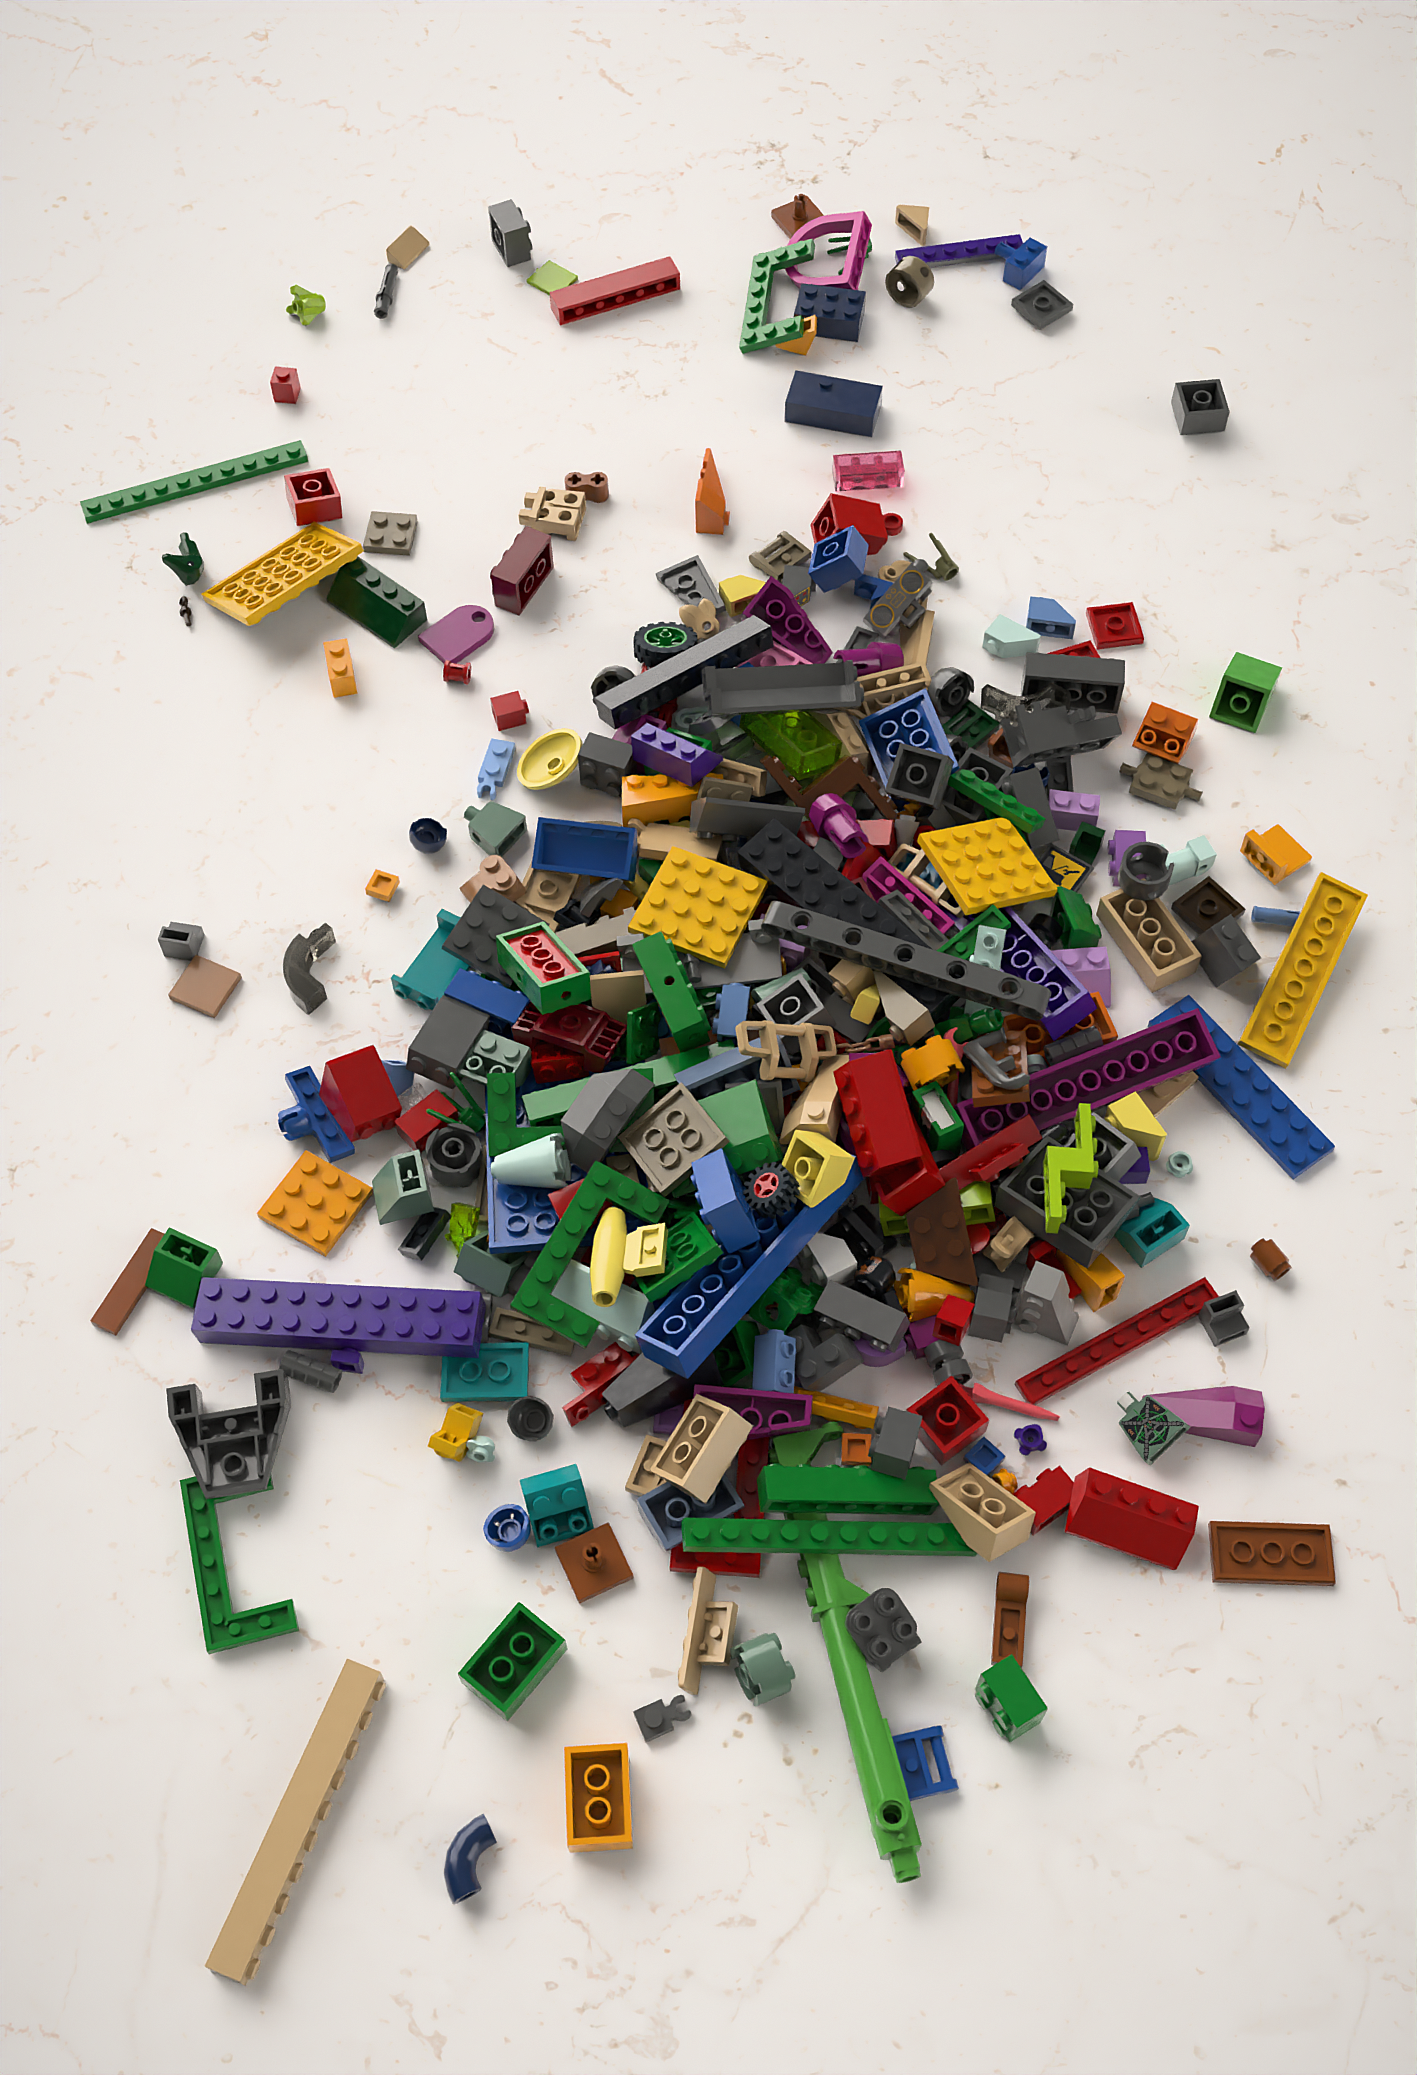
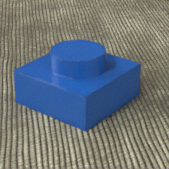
M983 1436L964 1455L963 1460L966 1463L970 1462L989 1476L1005 1460L1006 1456Z

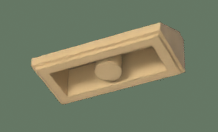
M410 225L387 247V261L405 270L430 245V242L415 227Z

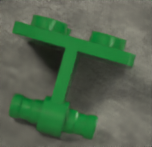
M652 1002L627 1013V1035L611 1059L619 1056L626 1057L627 1064L633 1065L657 1055L659 1050L658 1024L661 1018L658 1003Z

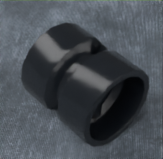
M1044 913L1034 915L1027 925L1049 950L1057 943L1063 933L1061 925L1053 917Z

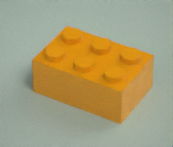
M615 1743L564 1747L566 1826L569 1853L633 1849L628 1744Z

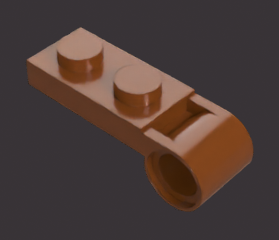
M998 1572L991 1665L997 1664L1012 1654L1022 1668L1029 1575Z

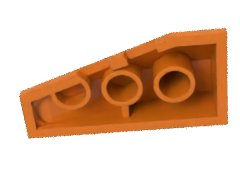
M706 448L703 469L701 468L695 498L696 533L723 535L724 526H729L730 511H726V500L711 448Z

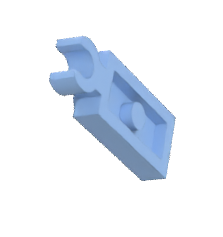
M491 738L478 774V783H480L477 786L478 798H481L482 793L485 791H490V800L496 798L495 786L503 787L516 749L514 742Z

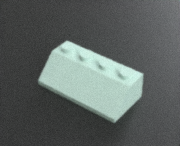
M571 1260L551 1295L600 1321V1326L596 1331V1335L604 1340L610 1339L618 1343L626 1351L630 1352L633 1350L641 1354L642 1350L635 1334L655 1313L653 1302L650 1303L645 1294L621 1284L616 1302L612 1306L600 1307L596 1305L592 1300L590 1268L575 1260Z

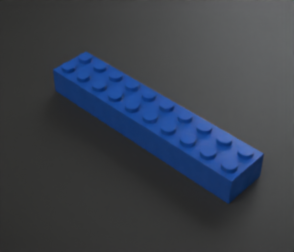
M850 1154L855 1159L845 1183L815 1207H809L795 1197L797 1199L796 1204L791 1202L789 1205L792 1209L789 1212L784 1209V1215L780 1217L776 1214V1219H771L769 1216L768 1218H763L752 1208L760 1239L730 1254L723 1244L718 1245L723 1253L717 1257L716 1261L702 1267L689 1280L682 1282L635 1334L644 1357L688 1379L864 1180L856 1156Z

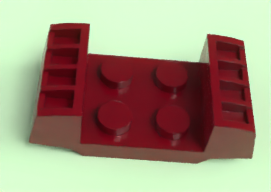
M529 1002L511 1029L514 1041L530 1047L531 1052H533L540 1040L584 1054V1070L602 1073L623 1041L627 1024L611 1018L605 1011L581 1003L542 1015L535 1005Z

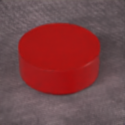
M896 513L884 514V524L888 536L898 535L903 529L902 517Z

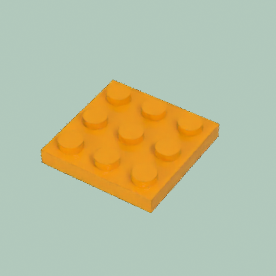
M305 1150L259 1209L257 1216L259 1219L326 1257L374 1192L371 1186Z

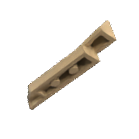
M928 597L924 602L922 600L918 601L925 610L927 609ZM910 605L903 616L907 618L915 608ZM926 610L910 629L900 621V648L904 656V666L923 661L925 665L927 664L935 611Z

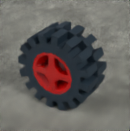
M772 1162L771 1166L768 1163L763 1164V1170L757 1167L755 1169L757 1172L755 1176L752 1173L748 1176L751 1182H745L744 1186L747 1190H743V1195L746 1197L744 1198L745 1201L763 1218H768L769 1216L771 1219H776V1214L781 1217L784 1215V1209L788 1212L792 1209L789 1206L791 1202L796 1204L797 1199L794 1195L800 1194V1190L797 1188L800 1186L796 1178L783 1165Z

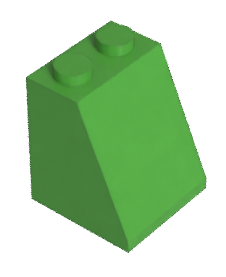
M1236 652L1223 675L1209 717L1256 733L1283 667Z

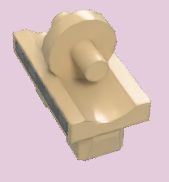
M1014 1216L1009 1219L982 1253L994 1261L1001 1272H1004L1033 1239L1034 1233Z

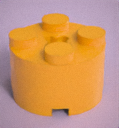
M940 1035L929 1038L925 1042L926 1045L917 1050L916 1048H911L901 1054L903 1059L901 1066L914 1091L935 1081L942 1088L958 1078L956 1075L958 1071L962 1074L965 1072V1068L951 1040L942 1039Z

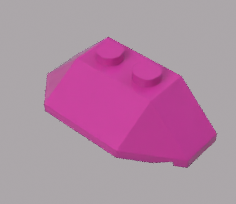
M881 856L863 873V879L876 903H878L880 898L898 889L944 935L955 925V922Z

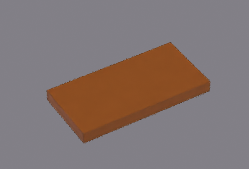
M1210 1521L1208 1523L1213 1583L1334 1586L1336 1584L1330 1524Z

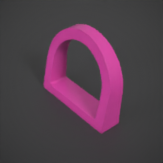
M865 211L829 214L818 217L806 223L792 236L787 246L799 241L814 240L830 233H851L842 275L807 277L798 272L797 265L785 268L786 273L797 288L800 289L801 283L858 290L872 223Z

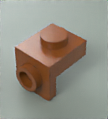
M1001 727L996 734H992L987 743L989 757L1013 769L1014 767Z

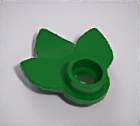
M695 1194L668 1199L670 1200L668 1207L677 1209L674 1214L675 1219L686 1217L692 1212H695L697 1216H701L699 1210L702 1208Z

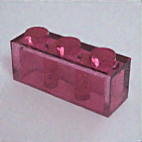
M901 451L833 455L832 474L835 492L903 487L905 470Z

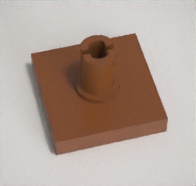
M805 194L795 195L794 201L771 210V218L789 239L806 223L824 216Z
M609 1522L554 1547L579 1604L634 1578Z

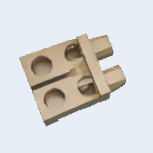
M540 486L537 493L526 492L524 506L525 508L532 509H520L518 514L519 524L530 526L546 534L566 535L567 540L576 541L587 509L585 492L559 489L546 490V487Z

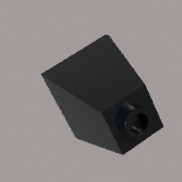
M713 1351L688 1379L645 1358L642 1352L602 1393L606 1404L603 1406L606 1415L611 1421L617 1420L625 1428L692 1399L695 1384L722 1387L724 1384Z

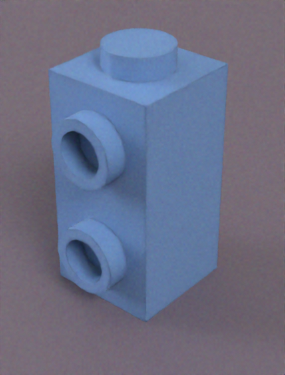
M740 983L723 984L722 994L717 993L715 1009L720 1010L719 1018H714L712 1029V1034L717 1035V1042L732 1039L734 1046H738L735 1027L741 1022L747 1021L750 987Z
M776 1329L767 1330V1334L755 1336L752 1390L794 1393L796 1338L784 1335V1331Z

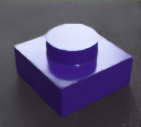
M352 1348L332 1349L330 1361L333 1367L341 1369L343 1372L363 1373L365 1363L361 1353Z

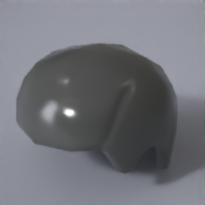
M525 1396L514 1401L508 1410L507 1423L512 1433L520 1439L536 1442L545 1438L553 1427L554 1414L549 1404L540 1398Z

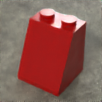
M830 493L810 524L814 544L853 525L869 545L867 555L878 554L888 540V533L886 532L884 515L882 514L880 504Z
M374 1045L325 1063L319 1096L351 1143L359 1139H367L377 1132L390 1130L395 1127L394 1121L400 1117L402 1106Z

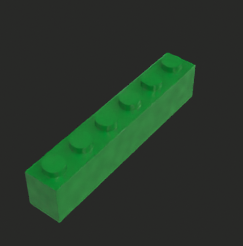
M779 1463L764 1466L757 1477L760 1512L932 1515L939 1506V1502L929 1489L930 1483L937 1480L936 1470L925 1469L921 1466L909 1468L905 1480L873 1471L866 1465L840 1468L839 1465L812 1467L809 1464H800L793 1467L783 1466Z

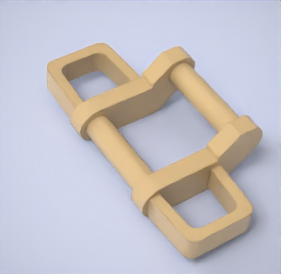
M907 844L900 845L888 863L916 888L931 897L933 903L943 906L959 918L963 917L965 914L960 906L954 908L947 903L952 894L944 882L936 889L919 877L930 863L924 851ZM906 853L916 855L904 872L896 868Z
M763 1020L743 1021L735 1027L739 1052L742 1055L762 1058L759 1070L762 1080L789 1078L800 1079L802 1082H812L818 1060H827L837 1054L834 1033L830 1026L814 1025L811 1023H801L800 1025L774 1024L773 1021ZM747 1030H759L762 1048H755L749 1045ZM815 1034L823 1035L826 1052H818ZM776 1035L799 1037L802 1055L800 1068L777 1067L780 1054Z

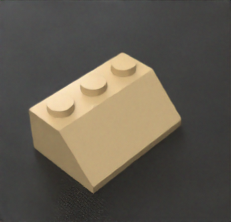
M696 1394L650 1468V1471L689 1496L706 1504L725 1471L730 1467L739 1448L747 1439V1435L753 1425L731 1408Z

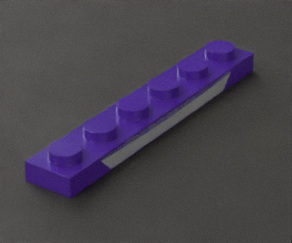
M1020 234L907 248L895 250V260L898 264L903 257L914 256L923 260L932 268L1000 259L1002 257L995 255V249L1000 242H1004L1008 246L1017 249L1023 244Z

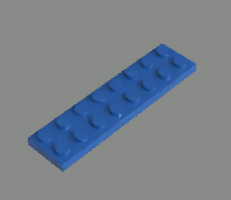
M1187 995L1149 1021L1148 1028L1196 1008L1199 1009L1221 1058L1193 1072L1199 1076L1198 1080L1293 1180L1333 1152L1335 1145L1190 995Z

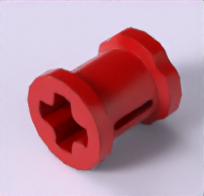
M446 660L443 668L444 682L455 680L462 681L468 685L471 679V663L464 665Z

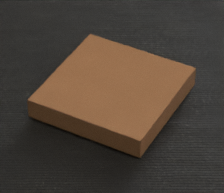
M195 954L168 996L175 1002L215 1018L242 976L237 971Z

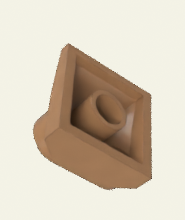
M498 855L486 857L480 864V871L459 888L470 903L482 885L487 886L512 902L527 893L514 871Z

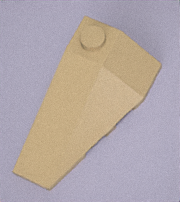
M835 1055L822 1062L815 1073L814 1079L808 1083L786 1116L779 1140L780 1144H790L795 1130L818 1132L835 1143L843 1107L833 1071L849 1062V1055Z

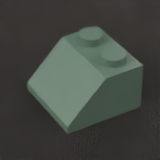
M487 1229L463 1244L453 1272L461 1276L465 1282L476 1284L484 1288L488 1294L501 1298L509 1293L507 1286L516 1271L524 1264L529 1252L490 1254L489 1242L487 1241L489 1231Z

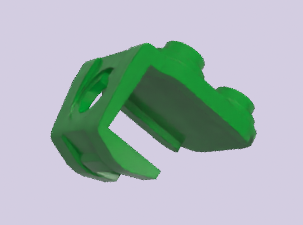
M788 1267L787 1270L782 1271L752 1305L749 1316L767 1329L782 1330L784 1335L793 1330L789 1325L797 1313L809 1314L815 1312L814 1308L824 1288L813 1282L807 1285L803 1282L801 1271L794 1267ZM774 1302L779 1304L777 1307L779 1315L776 1320H773L770 1317L771 1313L766 1310V1307L769 1304H774Z

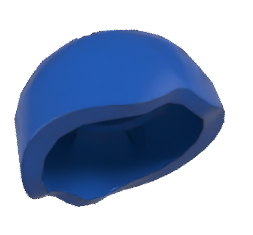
M505 1504L496 1508L488 1515L483 1531L486 1539L494 1548L499 1551L512 1552L526 1544L531 1533V1522L521 1506Z

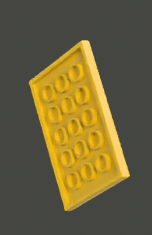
M313 522L201 595L204 601L248 626L259 623L262 617L268 613L279 610L281 605L288 600L297 598L308 587L317 585L319 580L325 576L336 573L338 568L345 563L354 561L364 550L361 543Z

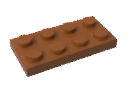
M1008 1031L1005 1033L1006 1043L999 1042L984 1049L996 1062L1010 1055L1014 1057L1016 1068L1005 1072L1009 1078L1023 1072L1029 1075L1025 1031ZM972 1063V1099L974 1107L1030 1101L1029 1084L1011 1090L995 1086Z

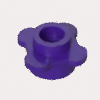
M1038 1424L1027 1425L1014 1431V1438L1019 1442V1452L1022 1455L1028 1456L1030 1452L1037 1450L1043 1452L1046 1449L1047 1442L1043 1440L1042 1428ZM1029 1437H1031V1438L1033 1439L1032 1442H1029V1441H1028V1438H1029Z

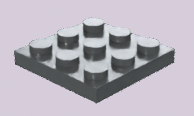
M482 885L445 940L442 949L510 989L514 980L498 963L496 936L540 923L544 920L487 886Z

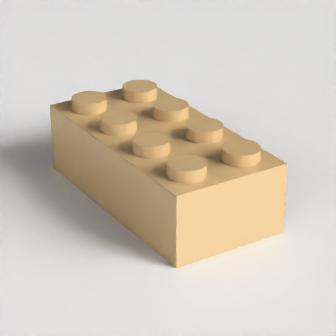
M1119 889L1100 898L1096 916L1152 993L1196 973L1202 956L1159 897L1154 900L1142 901L1130 897L1122 889Z

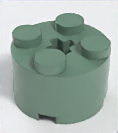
M776 1633L761 1634L732 1647L730 1650L731 1660L735 1658L738 1660L739 1666L734 1668L739 1684L748 1700L755 1698L753 1703L755 1707L790 1692L792 1687L791 1680L796 1678L791 1663L783 1659L780 1652L782 1645Z

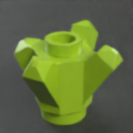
M297 284L290 287V293L294 295L292 305L287 306L286 312L290 315L297 314L302 325L307 326L318 314L325 311V299L323 295L312 293Z

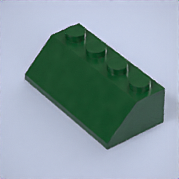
M359 556L354 561L345 563L339 568L326 598L328 603L394 649L427 621L423 600Z

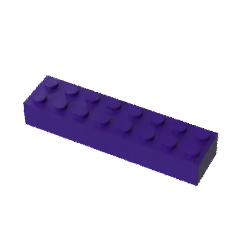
M951 895L947 903L957 908L959 904ZM936 905L955 922L952 929L956 933H959L983 913L964 915L959 918L943 906ZM1009 906L998 908L1011 922V927L1006 930L999 971L1043 985L1051 991V997L1043 1018L1035 1021L1055 1041L1096 1010L1097 1007L1089 991Z

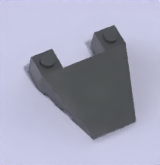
M283 1369L254 1374L257 1405L204 1414L202 1392L196 1384L166 1388L168 1417L178 1435L182 1448L189 1459L206 1499L267 1489L291 1409L289 1379Z

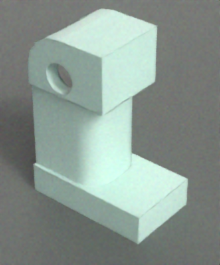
M1205 835L1187 841L1186 848L1171 854L1168 853L1166 859L1167 870L1170 863L1174 862L1169 886L1193 876L1197 877L1204 874L1213 866L1217 853Z

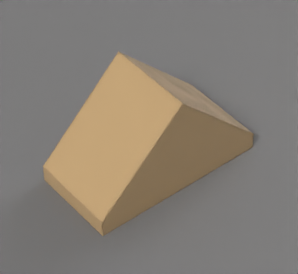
M897 205L895 224L921 246H924L926 244L929 207Z

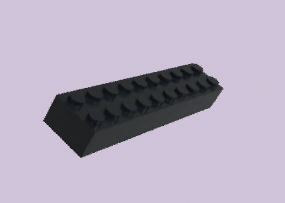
M775 818L737 852L740 867L748 874L765 879L768 883L767 890L783 903L932 949ZM849 942L848 944H849V945H857L858 943H857V942ZM901 958V959H899V960L902 961V962H908V961H910V960L907 959V958ZM882 972L926 1007L934 1023L960 998ZM955 974V975H952L951 977H952V978H955V979H959V978H961L962 976Z

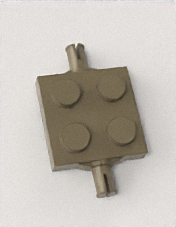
M1146 753L1142 763L1137 768L1123 762L1119 773L1121 772L1133 777L1128 793L1176 810L1179 802L1185 796L1199 802L1203 791L1189 787L1193 769Z

